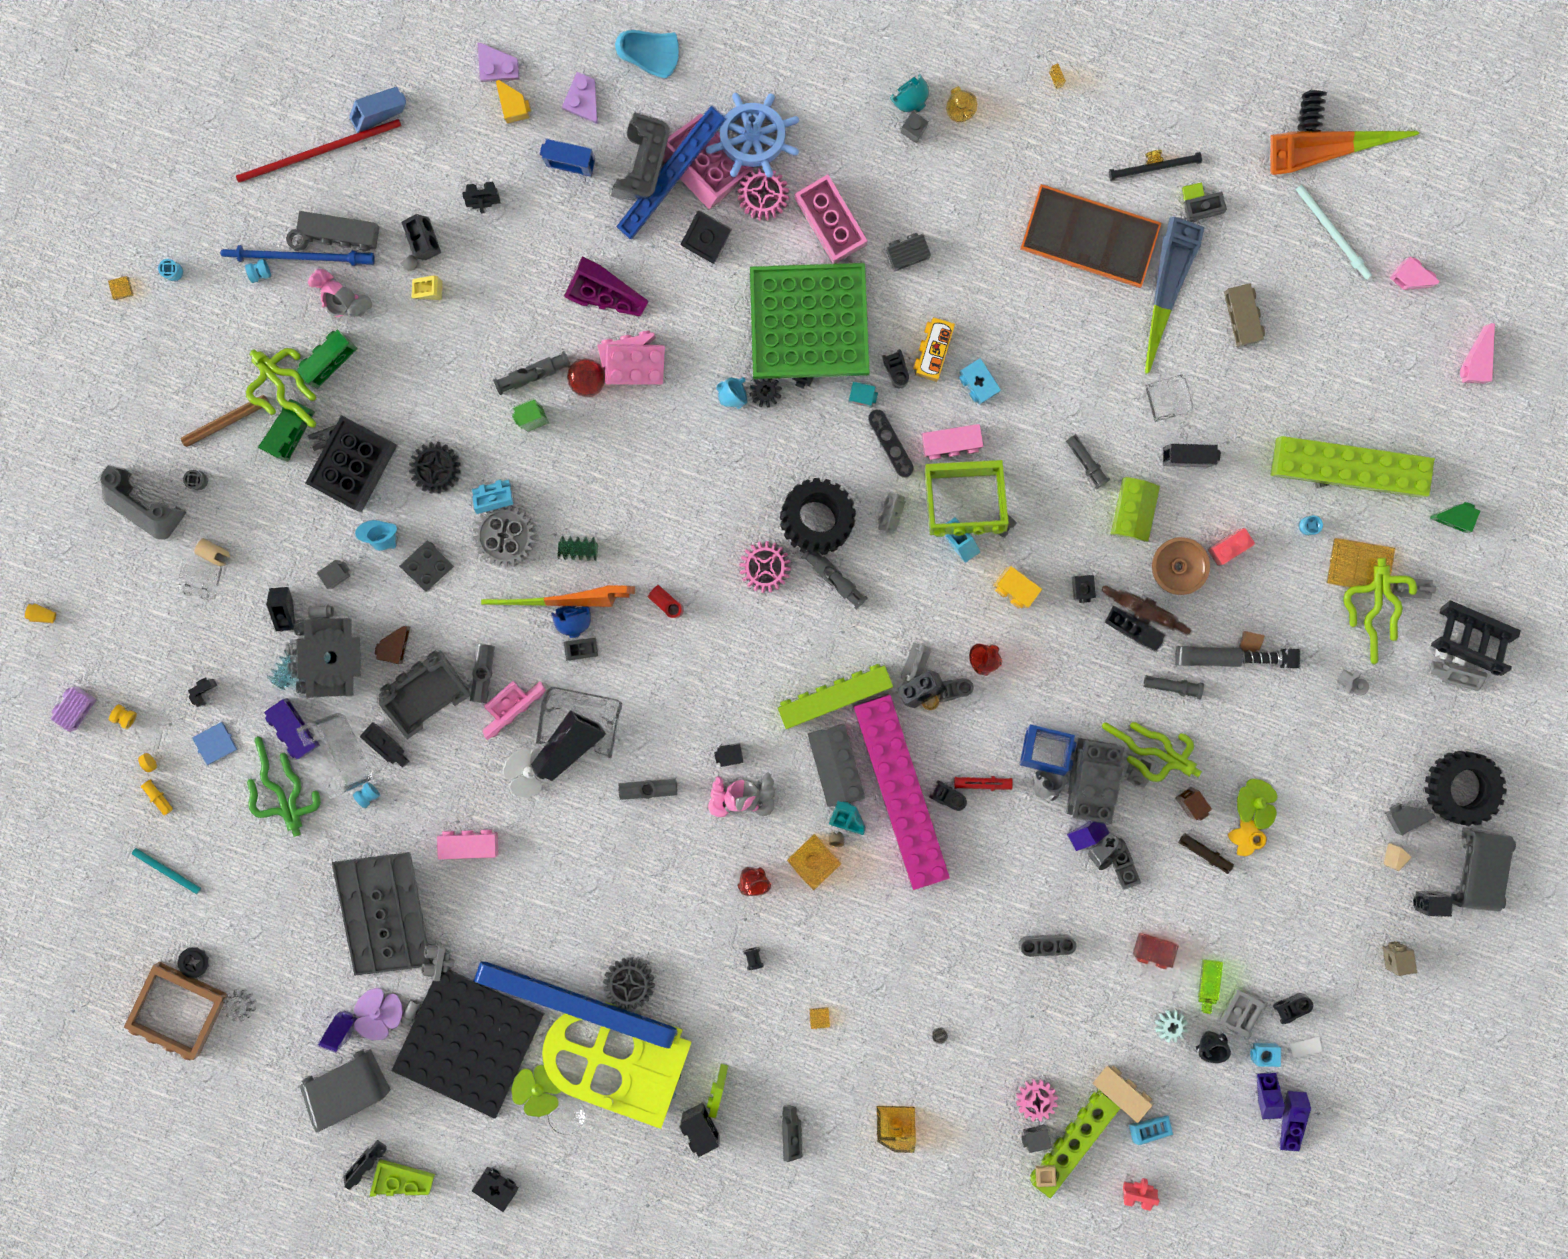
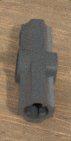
M477 645L475 667L472 672L473 681L470 701L487 703L495 646ZM480 668H484L487 672L484 679L478 676Z
M675 778L618 783L620 800L675 796L677 795V781ZM644 785H651L653 792L646 794L643 791Z

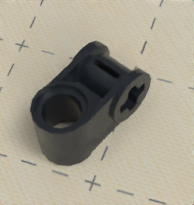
M899 349L896 353L888 356L882 355L884 366L893 386L899 389L904 388L908 384L909 373L901 350ZM902 374L905 377V381L899 383L895 380V376Z
M937 780V786L933 794L929 795V798L956 811L963 810L967 804L965 796L949 785ZM957 796L963 799L962 805L958 807L952 803L953 799Z
M1297 993L1273 1005L1274 1009H1277L1281 1024L1290 1023L1310 1013L1314 1006L1312 1000L1304 993ZM1301 1000L1307 1001L1304 1007H1299Z

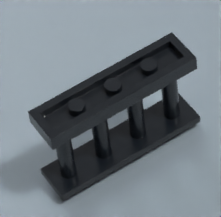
M1451 600L1441 607L1439 614L1446 616L1447 621L1443 636L1433 641L1431 647L1488 670L1497 676H1502L1512 669V666L1503 662L1508 643L1517 639L1520 636L1521 630ZM1455 620L1465 625L1460 644L1450 640ZM1473 628L1483 633L1478 652L1468 648ZM1490 635L1500 640L1496 659L1486 656Z

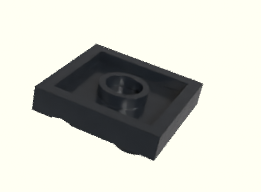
M698 210L680 245L715 264L732 229Z

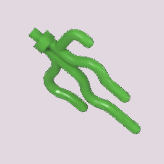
M257 736L255 744L262 765L260 779L264 786L277 794L281 808L259 810L256 806L258 792L255 781L248 779L247 785L250 792L249 810L258 818H267L273 815L283 817L287 830H292L293 837L301 835L299 827H302L300 816L312 813L319 808L321 803L319 792H312L313 803L311 805L297 809L296 799L301 791V781L292 771L288 756L283 752L280 754L283 770L294 785L287 803L283 789L268 778L269 760L263 740L260 736Z

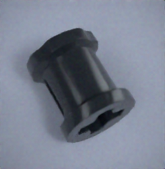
M753 947L743 951L748 962L747 970H756L764 967L759 955L760 947Z

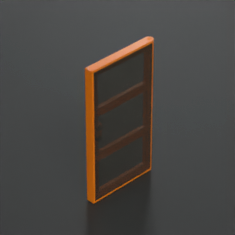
M1041 184L1020 250L1141 288L1161 222Z

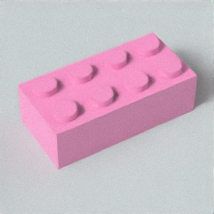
M828 174L795 193V201L833 264L838 263L867 245L866 237Z

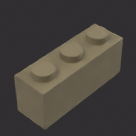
M1251 283L1225 290L1224 295L1236 346L1242 347L1264 340L1265 329L1260 324L1259 318L1261 313L1259 307H1256V291L1252 288Z

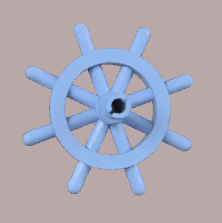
M734 93L732 98L736 107L725 115L727 120L720 127V142L706 147V153L712 154L724 150L725 154L735 162L730 171L732 177L737 176L743 165L747 167L762 166L766 176L771 178L773 171L769 163L781 151L794 156L799 153L797 148L785 144V128L797 124L799 118L794 116L782 120L780 115L770 108L775 99L772 93L768 94L764 104H743L740 95ZM741 118L744 127L734 124V122ZM765 118L772 123L761 128ZM729 130L741 134L728 139ZM777 131L776 140L765 136L766 134ZM745 142L741 151H738L733 147L737 144ZM760 142L771 146V148L764 152ZM751 147H754L755 155L748 154Z

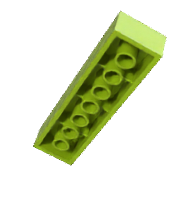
M1281 436L1276 438L1270 476L1424 498L1430 495L1435 458Z

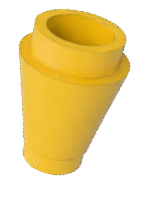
M36 603L28 604L25 611V619H29V622L54 623L57 613Z

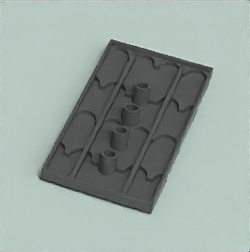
M410 852L332 862L354 976L420 968L423 963L431 964V959L424 956L425 946H428ZM384 930L387 932V936L383 935Z

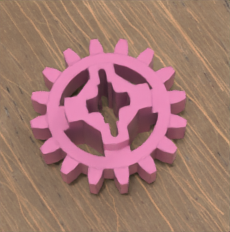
M1032 1079L1031 1084L1025 1081L1026 1087L1020 1086L1021 1093H1016L1017 1098L1020 1099L1016 1101L1017 1106H1021L1018 1109L1019 1112H1024L1026 1119L1030 1116L1033 1122L1035 1118L1042 1122L1043 1116L1049 1119L1048 1113L1054 1114L1055 1112L1052 1108L1058 1107V1104L1054 1101L1058 1099V1096L1054 1094L1056 1092L1055 1089L1050 1088L1049 1082L1043 1084L1042 1079L1038 1083H1036L1035 1079ZM1039 1088L1045 1090L1048 1094L1041 1093ZM1036 1094H1037L1038 1097L1040 1098V1099L1038 1100V1107H1037L1036 1103L1034 1102V1101H1036ZM1027 1107H1032L1035 1110V1112L1030 1111L1029 1109H1027Z

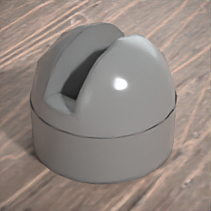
M411 254L400 264L404 269L412 271L417 267V260Z

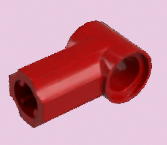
M659 584L647 596L668 617L679 618L684 612L683 605L675 600ZM674 604L679 607V612L676 615L670 613V607Z

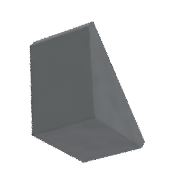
M596 637L564 642L566 661L598 656Z

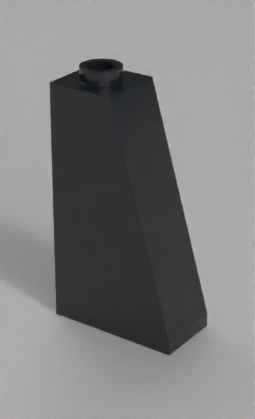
M570 710L531 764L535 770V775L540 779L544 780L546 778L550 781L557 778L605 736L606 733L601 725Z

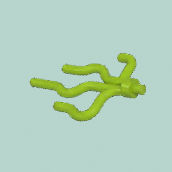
M284 348L273 357L268 358L262 351L251 350L249 353L252 357L251 362L259 369L260 375L246 389L245 393L248 401L253 405L263 407L270 415L276 413V409L269 402L255 397L253 394L268 378L277 387L276 396L280 406L294 411L307 425L314 428L316 422L299 405L285 399V385L276 376H291L295 378L298 389L310 401H315L316 395L304 384V379L295 369H283L276 365L288 355L292 356L295 360H300L301 355L293 348Z
M1378 558V565L1374 566V580L1372 583L1350 587L1343 597L1344 605L1349 612V624L1351 627H1356L1357 611L1351 601L1352 595L1375 591V605L1368 612L1364 620L1365 630L1370 636V660L1372 664H1377L1379 661L1378 636L1372 626V620L1382 609L1383 593L1395 607L1390 617V639L1392 641L1398 639V620L1402 615L1403 607L1399 598L1392 593L1390 584L1407 583L1409 585V593L1411 595L1417 593V584L1412 577L1405 575L1390 576V565H1386V558Z
M1104 722L1102 724V728L1124 741L1135 754L1141 756L1155 755L1167 762L1159 774H1153L1144 763L1135 757H1127V762L1138 768L1142 775L1152 782L1163 781L1173 769L1182 771L1188 777L1192 774L1199 778L1202 773L1201 770L1196 768L1197 763L1188 759L1194 749V742L1184 733L1178 735V738L1186 744V748L1180 755L1173 749L1167 736L1160 732L1150 731L1136 722H1132L1130 727L1147 738L1161 741L1167 753L1152 747L1140 748L1127 734L1109 723Z

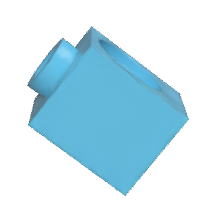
M1253 1043L1250 1057L1257 1066L1281 1067V1047L1278 1044ZM1264 1051H1269V1055L1266 1058L1262 1059V1053Z

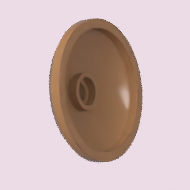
M1178 537L1164 542L1156 550L1152 559V573L1155 581L1163 590L1171 594H1191L1201 588L1209 576L1210 560L1208 554L1198 542L1190 538ZM1176 563H1179L1181 565L1180 570H1176Z

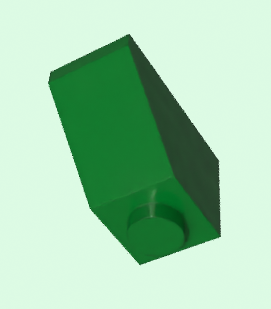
M1464 502L1463 504H1457L1431 515L1430 519L1461 532L1470 533L1474 529L1480 510L1475 509V505Z

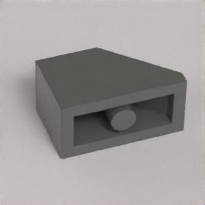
M1400 803L1389 808L1390 811L1385 813L1395 833L1399 835H1404L1436 818L1433 813Z

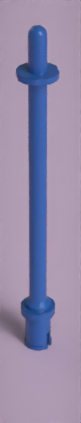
M238 245L237 250L222 249L220 251L221 256L237 257L239 262H242L244 258L339 261L349 262L352 266H357V264L374 265L375 261L374 253H357V251L353 250L349 254L244 250L243 246Z

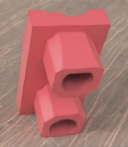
M1142 1178L1140 1183H1123L1125 1205L1134 1206L1135 1201H1140L1141 1207L1149 1211L1152 1210L1154 1205L1158 1206L1160 1202L1158 1199V1189L1148 1185L1146 1178Z

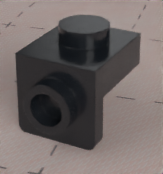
M203 678L196 682L197 686L188 690L190 694L189 699L193 705L197 707L206 705L201 694L218 686L214 679L207 680V678Z

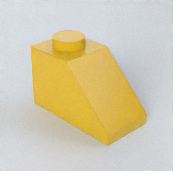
M497 80V90L506 123L529 119L528 112H531L529 100H525L521 93L502 81Z

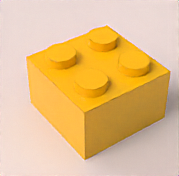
M1012 566L1006 567L993 584L996 587L995 592L1002 597L1008 596L1012 599L1010 603L1018 609L1029 608L1042 590Z

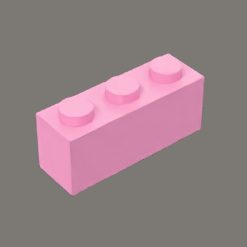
M980 424L921 434L924 456L929 457L930 460L940 459L941 455L948 454L949 457L959 456L960 452L967 451L968 454L978 453L979 449L983 447Z
M483 829L481 833H473V830H462L460 834H454V831L449 830L442 831V834L437 836L438 859L496 858L498 856V832H492V829Z

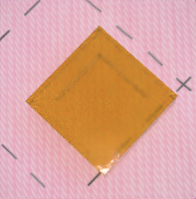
M1055 64L1051 67L1049 74L1055 88L1058 89L1063 87L1066 80L1059 64Z
M128 276L108 281L113 300L134 296Z
M828 1007L809 1009L811 1029L830 1028Z

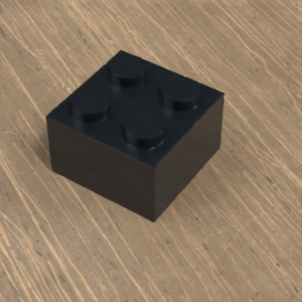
M703 1102L683 1112L680 1120L681 1125H679L684 1136L687 1135L690 1140L688 1144L693 1153L696 1152L698 1157L718 1148L720 1144V1134L711 1117H708L709 1113Z

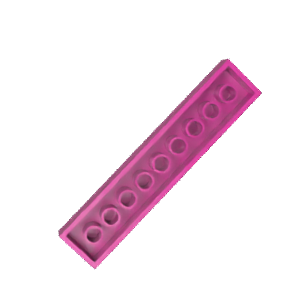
M888 694L854 705L853 708L912 889L916 890L950 879L891 695Z

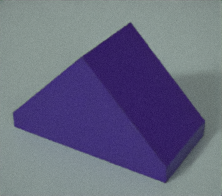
M1090 821L1069 832L1067 836L1074 849L1078 851L1097 844L1110 832L1105 823Z

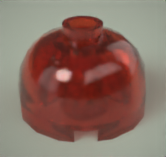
M579 359L568 369V385L579 396H595L603 389L605 372L595 360Z

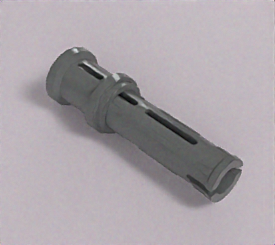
M1076 434L1066 440V443L1084 466L1086 476H1089L1096 485V490L1110 481V478H1107L1100 469L1101 465L1095 463Z
M1145 675L1143 683L1145 688L1175 692L1183 697L1188 695L1197 697L1200 700L1204 690V683L1201 682L1195 684L1187 680L1180 682Z

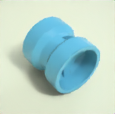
M164 259L159 263L158 271L164 278L170 281H178L183 276V268L177 262L171 259Z
M265 259L258 260L256 264L249 263L245 265V270L251 283L258 282L261 278L267 279L271 277V272Z
M1307 516L1299 522V529L1304 535L1318 534L1323 528V522L1318 516Z
M366 782L361 791L357 790L353 794L356 802L365 809L370 805V801L376 800L380 796L379 791L370 782Z

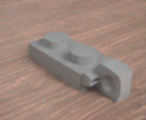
M1433 661L1430 665L1431 674L1437 675L1438 678L1442 679V682L1479 691L1487 679L1486 672L1445 662L1443 664Z

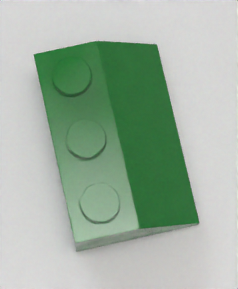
M338 329L330 332L326 337L327 340L322 345H317L312 351L313 354L299 363L297 372L307 384L317 389L358 349Z

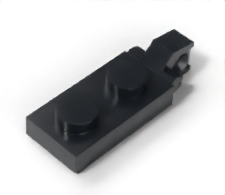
M372 722L360 735V738L387 762L392 764L397 762L402 768L409 763V760L403 755L405 751L375 722Z
M377 1140L370 1149L367 1148L343 1176L345 1188L351 1190L354 1185L361 1181L363 1174L373 1167L377 1158L384 1155L387 1150L386 1145Z

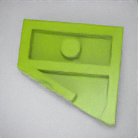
M720 1065L717 1081L712 1083L710 1094H713V1097L708 1099L707 1108L710 1109L708 1117L716 1118L728 1065Z

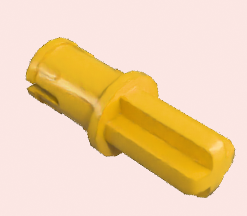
M151 780L146 781L140 786L151 799L150 802L154 803L164 816L173 810V807L163 796L164 793L160 792Z

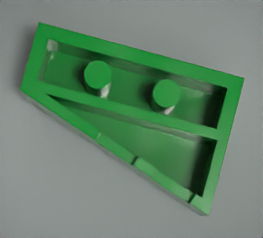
M289 399V402L296 403L311 418L313 417L315 413L314 410L302 405L301 403L293 399ZM282 407L281 413L258 448L280 460L289 462L308 425L294 411Z

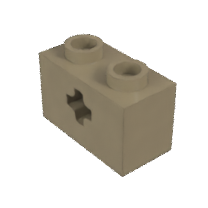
M1398 941L1389 942L1388 946H1382L1387 970L1397 976L1417 973L1413 949Z

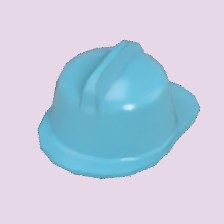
M371 520L358 526L355 536L360 541L370 543L378 551L388 548L395 549L397 527L392 523Z

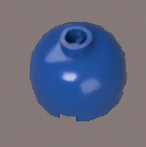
M562 606L555 609L556 613L552 612L551 614L557 631L570 638L579 637L581 633L587 630L591 622L589 606H582V608Z

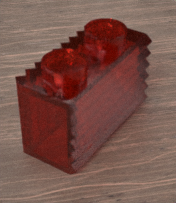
M1139 933L1133 955L1141 963L1148 964L1151 961L1156 963V967L1167 969V967L1173 968L1179 945Z

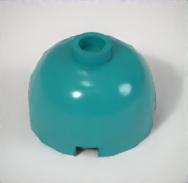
M919 74L918 79L915 77L911 78L897 89L900 92L896 96L892 94L890 97L899 110L903 112H912L914 110L919 112L926 106L924 102L928 99L929 87L924 78Z

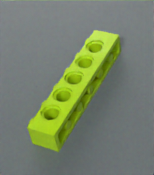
M1102 1091L1094 1092L1090 1096L1087 1106L1082 1107L1077 1113L1076 1120L1068 1124L1063 1137H1059L1055 1141L1053 1150L1050 1153H1046L1042 1159L1043 1163L1041 1165H1055L1056 1186L1037 1187L1036 1169L1030 1175L1032 1185L1051 1199L1117 1114L1120 1107ZM1095 1109H1101V1113L1098 1116L1092 1115ZM1089 1124L1088 1130H1081L1082 1125ZM1072 1139L1078 1140V1143L1075 1146L1069 1145V1142ZM1061 1154H1065V1155H1066L1065 1160H1063V1161H1058V1160H1057V1158H1058L1059 1155H1061Z

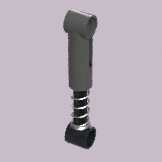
M1176 646L1175 665L1241 667L1242 663L1244 665L1245 663H1252V665L1257 663L1261 665L1270 664V666L1275 664L1280 666V668H1300V649H1281L1280 651L1268 652L1267 650L1264 652L1259 650L1251 652L1248 650L1244 652L1242 648Z

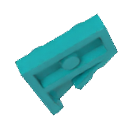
M837 801L828 825L864 835L866 827L857 807L848 802Z

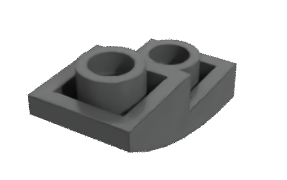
M1126 846L1125 851L1112 862L1123 890L1141 884L1133 859Z

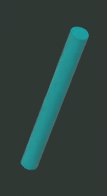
M135 848L132 855L193 893L198 894L201 888L139 849Z

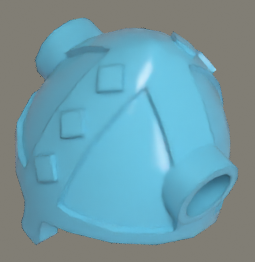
M744 377L741 379L728 378L717 385L716 390L719 391L718 398L721 405L740 409L743 405L747 404L748 399L743 386V382L746 381Z

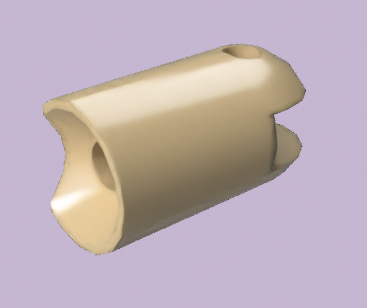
M204 538L197 543L194 550L196 555L220 567L227 564L216 559L218 553L231 558L227 550Z

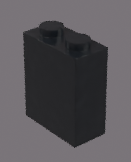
M1169 444L1163 447V466L1211 467L1217 465V461H1220L1221 453L1218 450V445Z

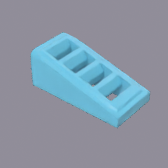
M1168 1115L1129 1125L1132 1141L1137 1145L1173 1135ZM1161 1122L1163 1123L1164 1132L1161 1130ZM1153 1125H1155V1127H1156V1131H1157L1156 1134H1155V1132H1154ZM1145 1127L1148 1128L1149 1135H1147Z

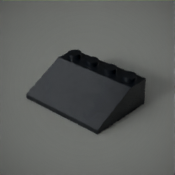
M341 415L305 484L353 510L362 512L390 461L397 444Z

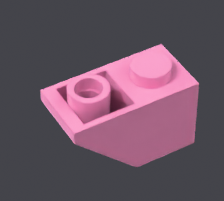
M1412 257L1405 259L1389 277L1403 290L1431 288L1440 282L1432 271L1426 270L1421 266L1422 263L1418 259Z

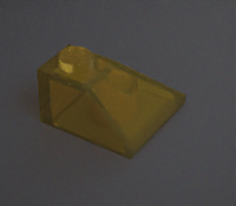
M877 1106V1142L893 1152L914 1153L916 1144L915 1107Z

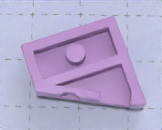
M577 72L562 105V109L597 124L595 79Z

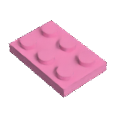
M606 345L605 383L663 384L665 346Z

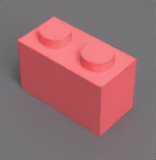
M1242 528L1207 550L1217 565H1224L1255 545V542L1246 528Z

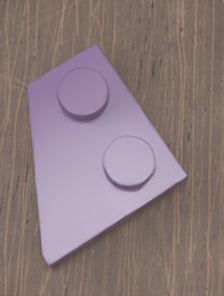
M478 43L481 82L519 80L517 58L485 44Z

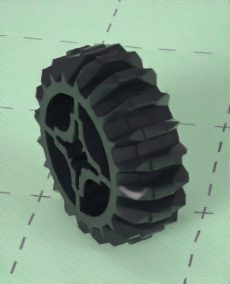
M429 442V449L423 444V451L416 449L415 451L419 455L411 456L415 463L409 462V466L414 467V469L409 470V473L416 474L411 480H418L416 486L420 487L423 485L422 491L424 492L429 488L430 494L434 493L435 488L436 492L441 494V487L444 491H449L447 485L449 484L451 487H454L455 485L451 481L453 479L459 481V478L455 476V473L461 474V470L456 469V467L461 466V463L455 462L459 456H452L455 451L453 449L447 451L448 445L446 444L442 449L440 442H437L435 447L432 442ZM434 453L430 462L422 463L426 456ZM440 453L447 457L450 467L442 465ZM436 463V465L442 468L443 470L439 469L438 471L436 470V473H434V470H431L428 467H432V465ZM421 469L429 472L430 483L423 478ZM442 473H449L442 482L436 483V480H438Z

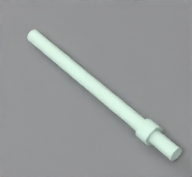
M1301 184L1295 190L1352 261L1351 265L1354 269L1357 268L1367 280L1372 274L1363 264L1364 260L1361 256L1358 257Z

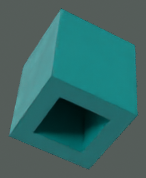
M853 382L848 403L871 408L872 403L876 404L878 392H875L876 387Z

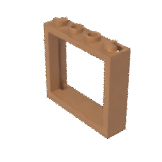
M159 961L152 966L123 1028L128 1029V1032L132 1035H140L146 1038V1041L149 1043L163 1046V1049L166 1051L180 1054L185 1060H195L200 1055L228 994L196 978L186 977L179 970ZM157 976L214 1002L193 1048L135 1022Z

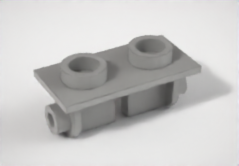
M889 493L886 497L884 511L878 521L879 530L894 534V531H897L900 518L894 515L895 512L902 514L906 502L904 501V496Z
M1414 579L1417 584V593L1415 595L1409 593V585L1407 583H1394L1393 594L1398 597L1431 599L1432 593L1436 592L1433 580Z
M913 642L901 675L902 679L911 681L923 674L931 648Z

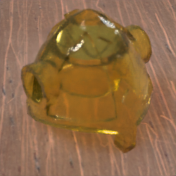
M960 86L952 89L951 96L946 105L949 118L955 122H964L972 118L977 111L978 103L976 96L967 90H961Z

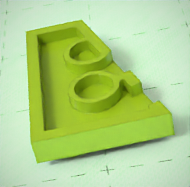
M379 1159L369 1197L386 1194V1196H394V1194L429 1195L435 1174Z

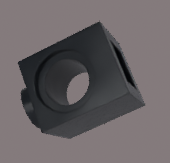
M1094 575L1072 577L1074 600L1079 599V603L1091 602V598H1096ZM1082 584L1088 586V592L1085 595L1079 590Z
M740 743L717 747V752H714L716 763H720V767L744 762Z

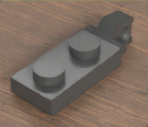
M787 1105L783 1106L782 1114L784 1117L782 1119L783 1160L790 1162L802 1158V1132L797 1108Z

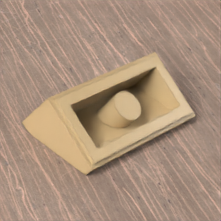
M1388 843L1384 865L1400 871L1411 859V856L1401 847Z

